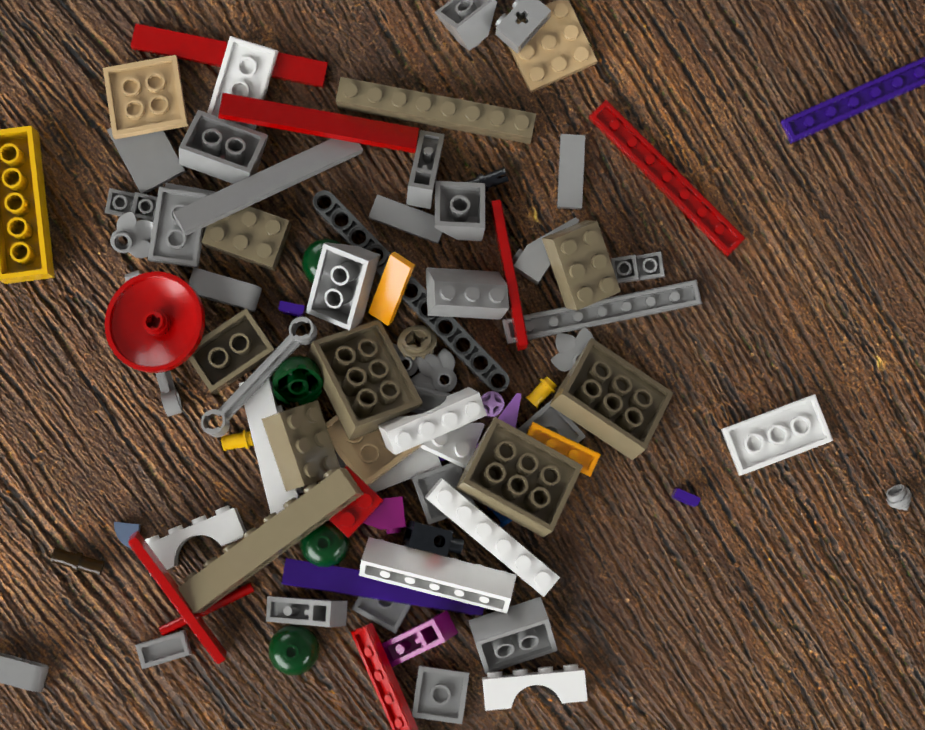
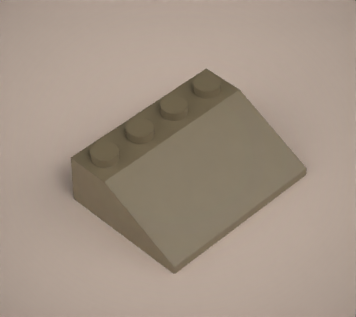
M380 320L312 341L307 356L318 365L323 377V388L349 440L374 432L379 429L378 425L403 416L422 406L423 402Z
M591 338L559 386L550 406L633 460L646 450L673 392Z
M494 417L466 465L455 489L539 536L545 537L553 532L583 465Z

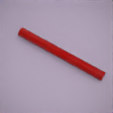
M250 582L231 591L206 611L199 613L201 617L208 615L254 592L252 583ZM180 616L160 626L159 631L162 636H165L187 625V623Z

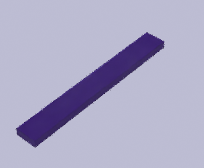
M925 57L783 119L780 123L790 144L925 85Z
M288 558L285 561L282 585L483 616V607L359 576L360 570L338 566L318 567L307 561Z

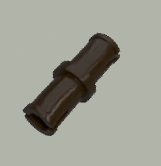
M57 547L54 548L50 559L51 563L72 568L74 572L80 570L97 575L98 577L101 576L105 564L104 561L83 556L82 552H77L76 554L58 549Z

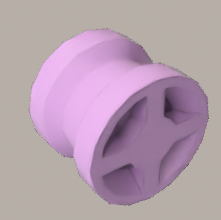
M494 391L483 394L481 399L487 417L498 416L504 408L502 396Z

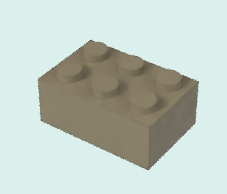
M249 206L208 225L201 243L206 248L276 271L292 224L287 219Z
M585 220L542 238L565 308L577 311L621 292L598 221Z
M246 308L202 337L199 346L189 360L210 392L216 395L262 364L275 348L253 315Z
M318 400L262 419L286 492L325 479L324 474L334 467L340 468Z

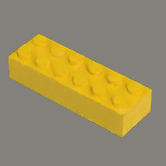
M33 126L0 129V282L10 284L55 278L39 132Z

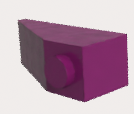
M403 496L382 498L384 500L382 504L368 517L364 524L380 530L386 529V534L400 533L401 527H406Z
M446 610L383 642L382 646L391 667H394L446 642L458 634V631Z

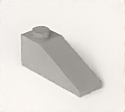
M420 130L408 184L406 205L431 209L445 134Z
M576 217L531 242L524 250L519 248L513 257L515 271L538 285L551 266L542 238L579 223V219Z
M267 596L266 622L343 627L346 626L348 601Z

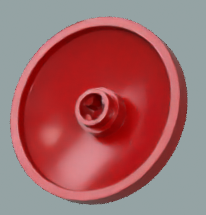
M159 271L146 272L125 282L113 295L105 315V334L113 353L124 364L146 373L166 372L187 361L199 346L205 328L204 307L196 291L181 278Z

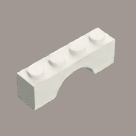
M467 387L447 396L441 405L432 410L417 415L399 416L378 425L386 449L397 455L483 418L487 414L480 393Z
M229 505L215 510L216 515L207 519L206 515L193 519L191 521L193 525L183 529V526L179 525L168 530L169 535L163 538L155 535L145 541L166 570L178 566L181 548L189 539L195 536L205 535L216 540L221 546H225L244 538L243 534L247 531L238 509H230Z
M578 664L563 665V670H553V666L539 667L538 672L528 673V669L512 670L513 674L502 675V671L487 672V677H482L485 711L511 708L517 694L524 688L532 685H542L550 688L558 695L562 703L588 701L585 670L578 668Z

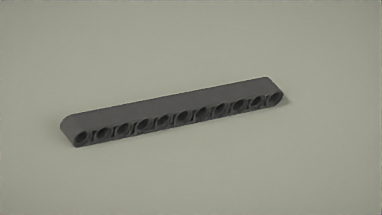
M326 190L317 192L313 198L316 212L348 245L383 253V259L378 262L376 274L381 278L391 253L331 192ZM327 198L332 203L329 208L321 209L318 206L320 200ZM340 216H346L349 222L347 225L340 227L335 224L336 219ZM356 234H364L366 236L364 243L359 245L353 243L352 240ZM411 275L407 287L413 286L417 288L418 294L414 298H408L403 295L402 301L435 332L436 336L490 391L504 392L510 381L508 374L453 317L425 316L421 312L422 307L427 304V290ZM442 322L452 324L453 330L449 334H443L439 331L438 328ZM464 339L470 343L468 351L460 352L456 348V343L459 340ZM482 357L486 359L488 366L484 370L476 369L473 365V361L476 358ZM495 375H501L505 379V385L501 388H495L491 384V378Z

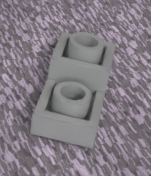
M109 188L104 213L121 216L126 212L133 211L137 220L147 219L154 221L157 197Z
M662 252L611 258V264L618 283L666 277Z

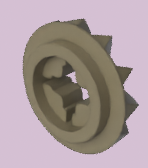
M415 325L408 327L398 337V350L402 352L404 358L409 356L413 360L416 357L424 359L427 354H433L434 348L437 347V336L427 326ZM414 338L421 343V347H417L414 344Z

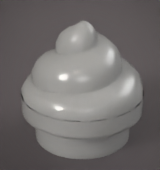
M897 484L887 490L886 501L890 507L906 511L909 508L912 493L904 485Z

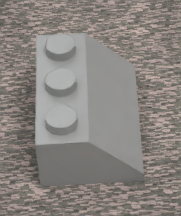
M198 110L179 146V165L232 184L237 183L257 173L268 135Z
M323 243L305 313L347 330H352L360 325L366 310L380 254L354 245Z
M426 268L428 316L500 320L508 311V285L499 272Z
M541 597L510 606L507 614L495 611L468 620L485 674L558 651Z

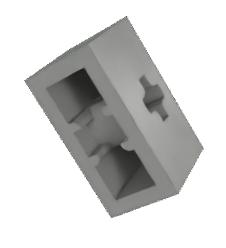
M515 0L512 4L513 9L508 15L505 13L501 15L495 23L497 26L495 35L517 54L550 19L551 10L540 0ZM523 18L526 19V22H525V23H524V22H521L520 24L517 23V19L520 20V21H521Z

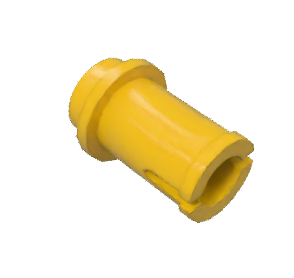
M547 376L544 379L541 378L538 386L526 396V399L537 409L552 392H556L554 389L557 385Z
M244 429L241 433L221 437L224 451L242 447L250 449V446H254L251 432L247 431V429Z

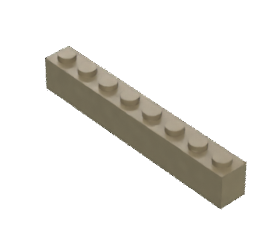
M340 77L336 96V104L339 109L531 144L536 113Z
M332 468L324 474L325 479L320 483L314 482L303 490L305 494L298 499L294 497L283 505L285 509L278 514L274 512L268 515L263 520L264 524L258 529L254 527L243 534L244 539L239 543L233 542L223 549L224 554L219 558L213 557L203 564L204 569L200 572H193L183 579L185 583L179 586L178 589L193 613L206 611L363 495V492L349 471L345 468Z

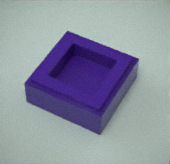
M280 301L278 310L282 314L296 317H305L306 307L304 305Z
M674 488L671 495L673 499L691 507L698 506L701 499L679 488Z

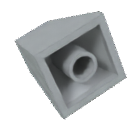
M450 0L434 13L456 41L470 51L488 37L497 1Z
M435 181L434 228L456 240L482 241L485 231V183Z

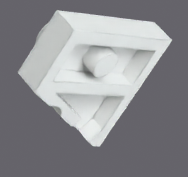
M466 424L422 443L420 448L465 469L475 451L485 424Z

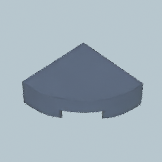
M114 522L117 538L122 544L131 548L128 540L136 531L140 533L141 524Z

